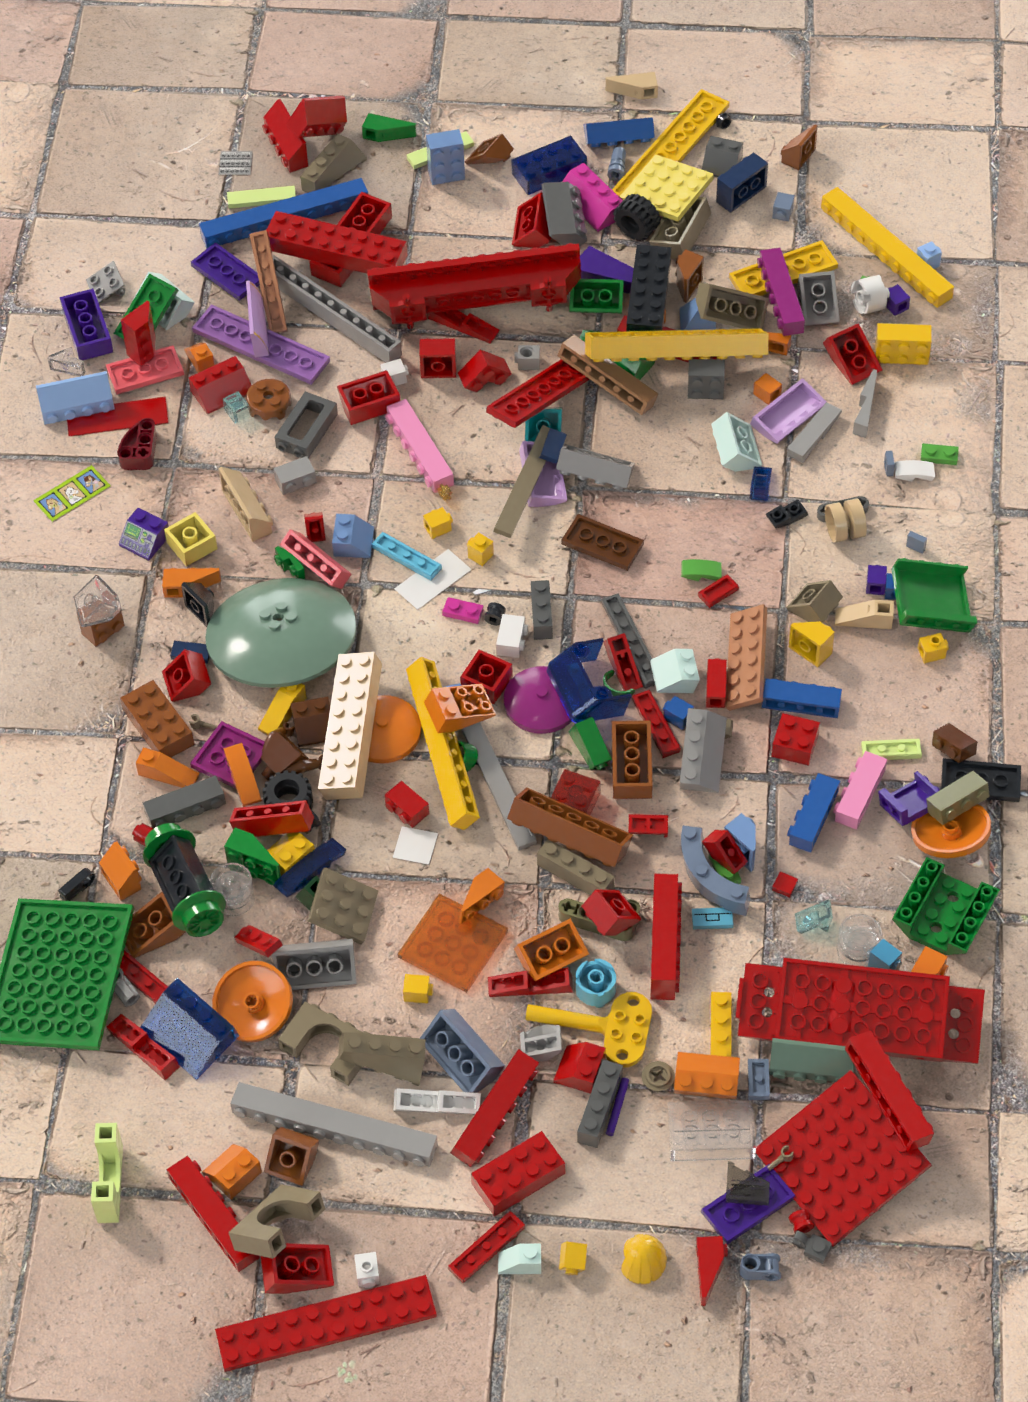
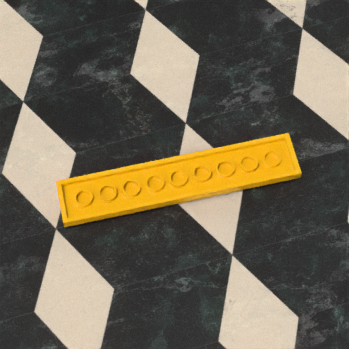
M701 89L616 184L612 191L620 197L655 154L681 162L716 123L717 116L729 108L730 102Z

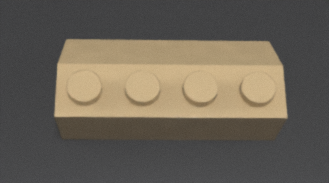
M225 467L218 468L222 492L251 541L253 542L272 534L271 526H273V521L270 515L267 516L265 514L266 511L262 502H258L255 490L250 489L247 477H243L241 472Z

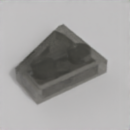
M728 1161L726 1202L768 1206L770 1182L756 1177L748 1170L743 1171L736 1167L735 1163Z

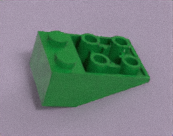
M234 828L224 845L228 867L233 871L246 873L251 878H259L270 885L281 887L282 880L278 862L253 834Z

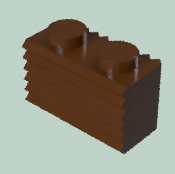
M945 724V726L943 725L933 731L932 746L944 754L946 753L952 760L954 759L960 763L976 755L978 742L952 724Z

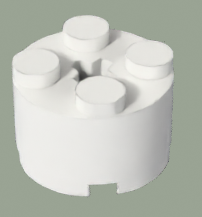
M880 275L856 280L851 286V294L854 293L855 295L853 304L860 314H868L886 308L890 292L887 287L885 288Z

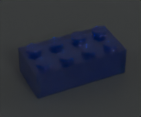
M571 135L511 159L512 175L527 195L542 190L541 184L562 182L571 169L582 163L587 165V156Z

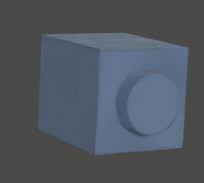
M777 193L772 219L789 222L794 207L795 195Z

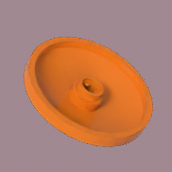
M379 695L376 702L368 762L391 763L403 759L416 748L421 737V721L415 708L407 701L395 696Z
M979 804L944 825L927 813L912 821V839L922 852L938 858L966 856L980 849L988 841L991 834L990 816Z
M262 961L243 962L228 970L219 980L212 999L213 1014L219 1027L230 1037L248 1043L263 1041L276 1034L288 1020L293 1004L292 989L285 975L273 965Z

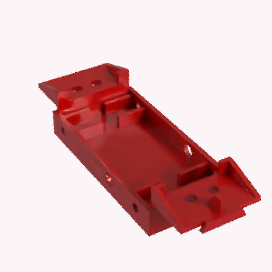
M783 957L782 967L745 963L744 978L739 979L735 1018L739 1019V1037L772 1042V1039L776 1038L846 1046L849 1038L871 1030L873 1035L879 1039L881 1048L889 1057L933 1062L978 1064L985 990L949 986L950 976ZM766 988L774 990L772 997H767L764 994ZM770 1008L772 1015L764 1017L762 1014L763 1009ZM952 1009L960 1011L958 1018L951 1016L950 1012ZM951 1029L958 1031L959 1035L957 1038H950L948 1033Z

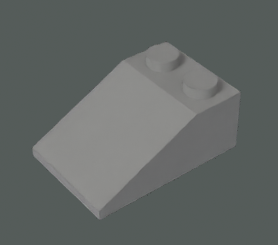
M834 271L799 274V294L805 326L839 323Z

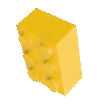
M877 323L875 356L879 363L928 365L932 342L931 325Z

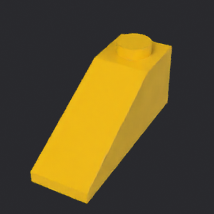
M301 683L280 687L258 730L268 735L273 730L283 727V724L292 717L290 703L305 701L307 698L305 685Z

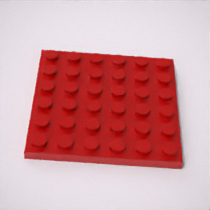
M851 1070L753 1149L766 1166L781 1155V1149L784 1146H789V1150L784 1153L785 1155H790L794 1152V1157L791 1161H783L773 1169L795 1194L793 1199L799 1207L809 1211V1219L813 1221L826 1240L831 1242L832 1247L932 1167V1164L918 1148L907 1152L874 1096Z

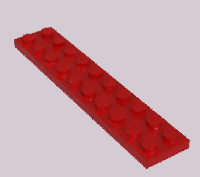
M423 1275L215 1329L224 1371L227 1372L436 1318L437 1314L427 1277Z

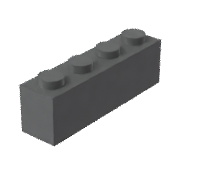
M215 775L142 803L148 822L154 829L162 824L182 822L189 817L201 815L205 811L217 809L226 804L224 792Z
M606 1060L602 1061L577 1131V1143L598 1148L621 1078L623 1077V1065Z

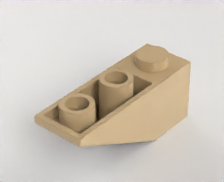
M655 72L605 77V90L608 92L641 100L658 98V84Z
M871 600L837 608L835 610V626L892 629L894 601Z

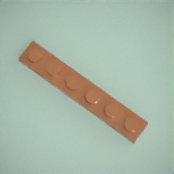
M264 230L251 233L249 235L269 330L278 334L288 332L268 232Z

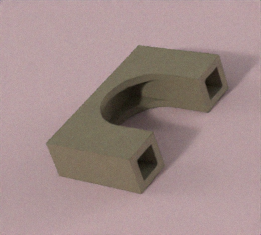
M304 1002L278 1038V1043L281 1050L297 1058L309 1040L318 1034L330 1033L340 1038L343 1032L370 1033L362 1032L356 1029L353 1024L339 1020L333 1013L322 1011L316 1004ZM337 1056L330 1066L331 1077L349 1086L362 1067L340 1060Z
M281 1184L229 1232L234 1250L274 1258L286 1247L281 1228L269 1225L286 1218H297L313 1222L326 1210L321 1193L319 1191Z

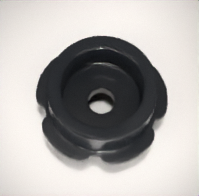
M722 113L717 116V127L726 129L730 126L731 118L729 114Z

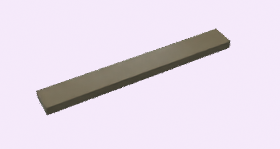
M542 425L493 532L508 538L512 537L546 463V460L539 457L550 429L549 427Z

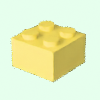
M196 512L164 529L167 544L186 567L217 550L215 535Z

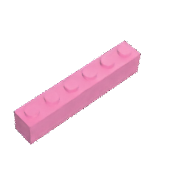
M404 399L387 406L386 420L389 425L392 424L396 437H400L403 448L408 450L411 461L416 463L419 474H423L425 477L424 480L427 487H431L433 492L436 493L453 486L454 477L451 469L408 401Z

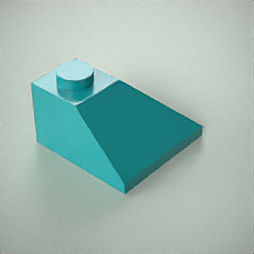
M547 407L525 421V441L535 442L542 425L562 432L563 407Z

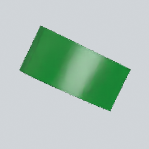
M279 546L275 547L276 555L274 560L277 566H281L284 572L289 570L291 575L296 576V578L305 579L304 567L298 559L287 550Z

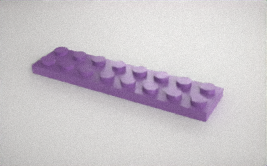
M212 304L192 327L193 333L312 385L330 362V356L268 329L269 356L255 357L249 321Z

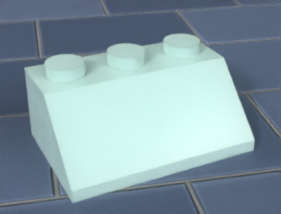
M148 272L144 279L145 281L150 273L151 275L176 287L165 276L159 273ZM176 287L179 290L159 323L165 330L170 329L186 318L195 303L178 287Z
M728 412L711 424L713 436L717 443V450L721 458L720 462L723 467L734 472L762 467L751 424Z

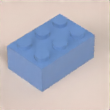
M460 130L426 135L428 173L432 185L465 180L464 144Z

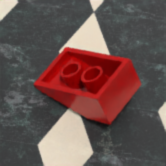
M859 323L828 337L823 342L831 360L851 385L868 378L873 369L877 370V373L883 371Z
M286 1243V1247L274 1258L261 1256L265 1293L288 1294L334 1286L329 1245Z

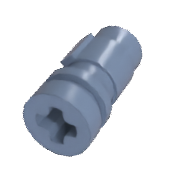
M622 147L614 148L611 155L607 176L613 181H620L625 174L626 150Z

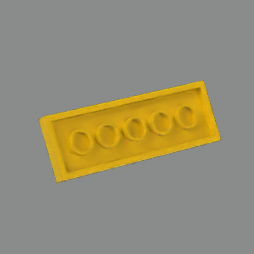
M823 240L783 254L792 284L798 283L799 274L827 272L838 268V262ZM757 263L729 273V279L736 290L758 296L769 293L765 290V280H762L761 268H758Z

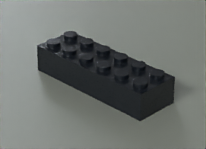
M637 244L626 332L663 331L672 247Z

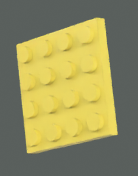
M655 154L621 194L620 198L624 200L631 194L644 196L655 205L660 216L679 222L713 181L714 174Z

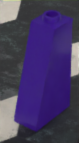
M589 245L580 255L581 279L623 280V292L630 294L634 268Z

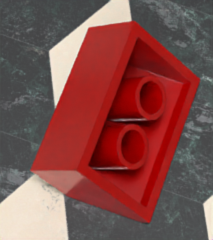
M542 192L518 206L512 239L514 247L540 248L550 242L551 237L549 236Z
M146 301L121 319L127 356L140 366L149 362L155 354V330L150 302Z
M236 356L188 377L190 391L206 414H210L246 397L247 391L251 387L248 375Z
M387 370L337 386L341 403L350 425L387 414V406L400 401V394Z

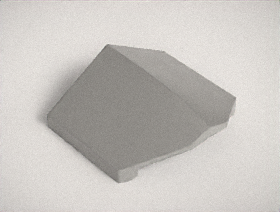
M545 1024L520 1033L521 1051L536 1061H548L563 1052L560 1025Z

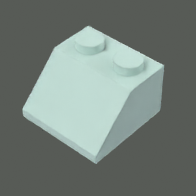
M673 649L651 659L650 663L657 693H694L700 679L693 649Z

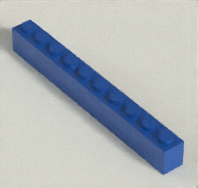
M362 178L199 223L200 234L206 249L214 243L218 245L232 243L249 238L251 233L267 230L275 211L316 219L348 210L361 192L368 194V190Z

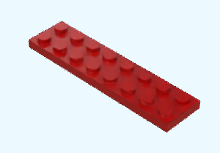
M561 359L488 405L486 413L516 428L590 379Z

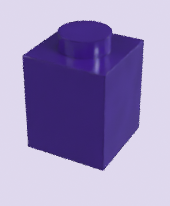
M898 284L889 287L890 296L887 298L886 308L896 316L909 309L910 296Z
M868 565L866 594L885 595L887 566Z

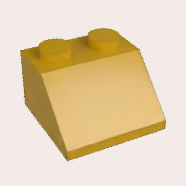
M820 621L792 623L790 625L788 647L816 667H819L833 652L835 631Z
M287 833L267 850L278 862L281 877L287 882L316 857L314 844L301 833Z

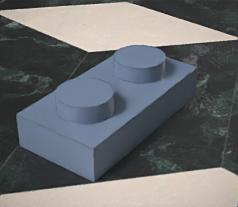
M748 1059V1100H769V1059Z

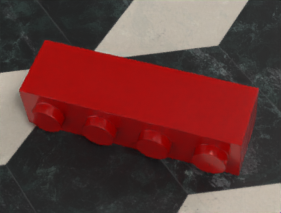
M303 800L234 808L229 822L233 830L238 828L253 834L255 837L310 831L314 816L307 801Z

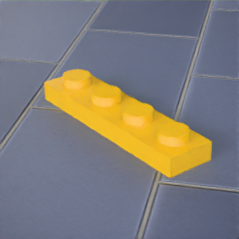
M711 992L710 1055L731 1057V992Z

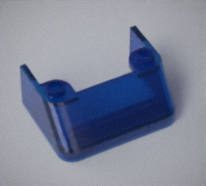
M603 638L575 642L552 659L547 666V674L570 720L575 723L591 717L596 721L624 716L632 697L631 694L613 696L611 691L604 686L593 687L582 665L583 662L595 661L604 642Z

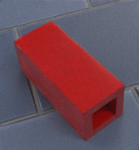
M719 658L708 659L706 708H725L727 660Z

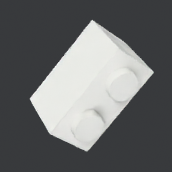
M502 614L496 643L498 656L519 658L520 651H524L525 640H523V636H527L528 625L525 624L524 616Z

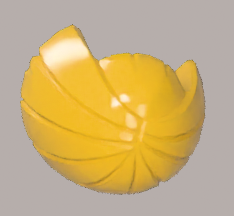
M636 1234L625 1242L623 1250L625 1259L621 1266L623 1275L627 1279L629 1278V1281L637 1284H649L651 1281L654 1282L659 1279L667 1264V1254L663 1244L657 1238L648 1234Z

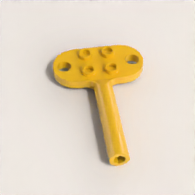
M626 992L620 994L614 1000L611 1011L606 1017L528 1004L525 1020L601 1033L605 1037L606 1059L623 1065V1068H628L636 1065L642 1060L652 1018V1006L644 995L637 992ZM635 999L639 1004L631 1006L628 1004V1001ZM625 1053L628 1058L620 1060L617 1058V1055Z

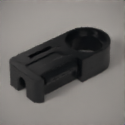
M88 868L82 869L58 890L60 898L63 901H70L79 892H83L93 883L95 874Z

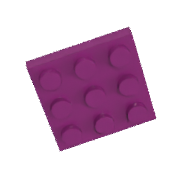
M221 721L191 761V768L210 777L216 775L218 781L236 789L223 748L242 743L254 773L262 761V748L265 741Z

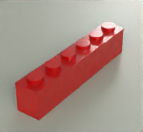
M871 1030L849 1038L845 1047L847 1054L907 1152L928 1145L934 1135L933 1127L925 1119L921 1107L915 1103L912 1093L904 1085L900 1073L894 1069L890 1057L881 1048L879 1039L873 1035Z
M520 1049L517 1050L450 1154L470 1167L474 1162H480L485 1154L482 1151L485 1145L489 1147L496 1137L493 1135L496 1128L501 1130L506 1122L504 1116L507 1112L511 1114L517 1105L515 1099L517 1096L522 1097L527 1090L526 1082L528 1079L532 1081L538 1073V1070H536L539 1064L538 1061Z
M187 1155L166 1169L169 1180L238 1273L260 1259L259 1255L234 1250L229 1232L238 1224L235 1219L236 1214L231 1207L227 1208L223 1202L225 1200L219 1191L215 1192L212 1189L213 1184L207 1175L203 1177L200 1173L202 1170L196 1160L191 1161Z

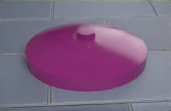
M548 666L531 667L516 674L507 684L504 691L505 712L517 727L525 731L537 734L556 732L568 726L577 716L580 708V691L576 682L562 670Z

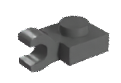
M800 1231L796 1232L792 1242L794 1245L805 1249L803 1255L822 1264L832 1246L830 1241L815 1234L808 1238Z

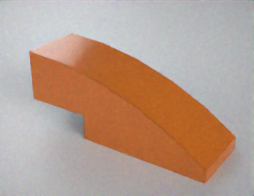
M239 743L223 748L242 806L246 807L261 802V796L243 744Z

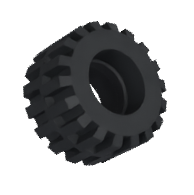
M639 194L628 195L613 213L614 221L621 232L637 241L647 239L659 226L661 220L655 205Z
M288 770L281 774L280 772L275 773V777L271 776L269 777V782H265V788H263L264 805L306 800L312 810V788L309 780L306 777L304 778L303 774L299 773L297 775L296 771L288 773ZM285 794H294L297 796L289 801L279 799L281 796Z

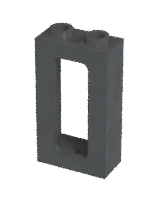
M305 391L275 435L276 448L282 452L293 454L298 458L307 456L309 459L337 417V403ZM306 409L319 413V416L303 439L299 440L288 436Z

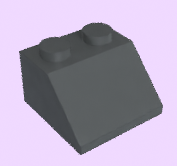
M710 136L701 170L713 173L715 177L724 174L733 165L741 162L743 142Z

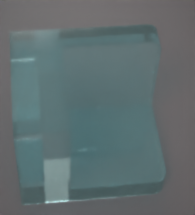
M239 391L223 398L224 410L232 421L237 423V413L249 407L248 403Z

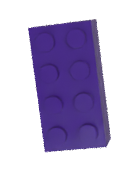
M94 289L59 297L62 312L79 361L113 353L111 337Z

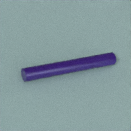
M621 1078L606 1130V1135L608 1136L614 1135L629 1084L628 1078Z

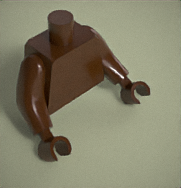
M285 722L283 727L270 732L264 742L261 759L268 766L261 774L267 780L271 776L274 777L275 773L280 772L281 774L288 770V773L296 771L297 775L314 769L321 770L323 755L318 760L309 759L288 738L294 735L295 730L294 726L289 728L288 722Z

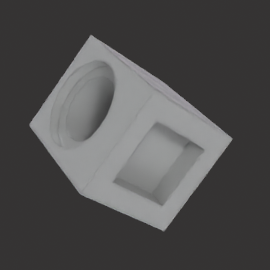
M518 345V352H515V363H518V370H540V345Z

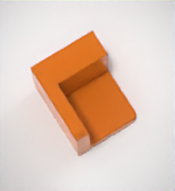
M767 373L754 382L753 394L768 405L781 395L782 384Z

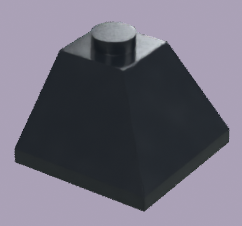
M182 583L185 606L207 627L214 611L213 592L210 588H205L201 583Z

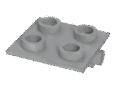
M114 261L86 279L89 289H94L98 303L114 292L119 296L125 294V288L123 287L125 285Z

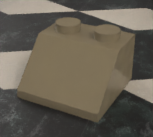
M831 580L807 583L786 608L807 622L820 621L822 623L827 620L829 613L839 605V601L843 596Z

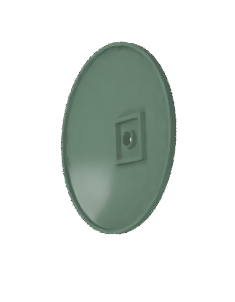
M301 578L273 579L240 590L218 607L206 629V647L214 665L222 673L235 681L267 688L293 686L315 679L337 665L338 655L347 654L352 647L356 635V619L354 611L346 598L335 589L323 583Z

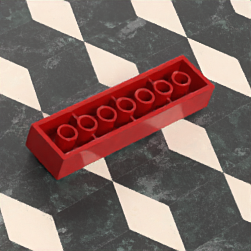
M275 211L267 228L272 252L366 274L367 270L375 267L402 266L408 256L407 243L404 240Z

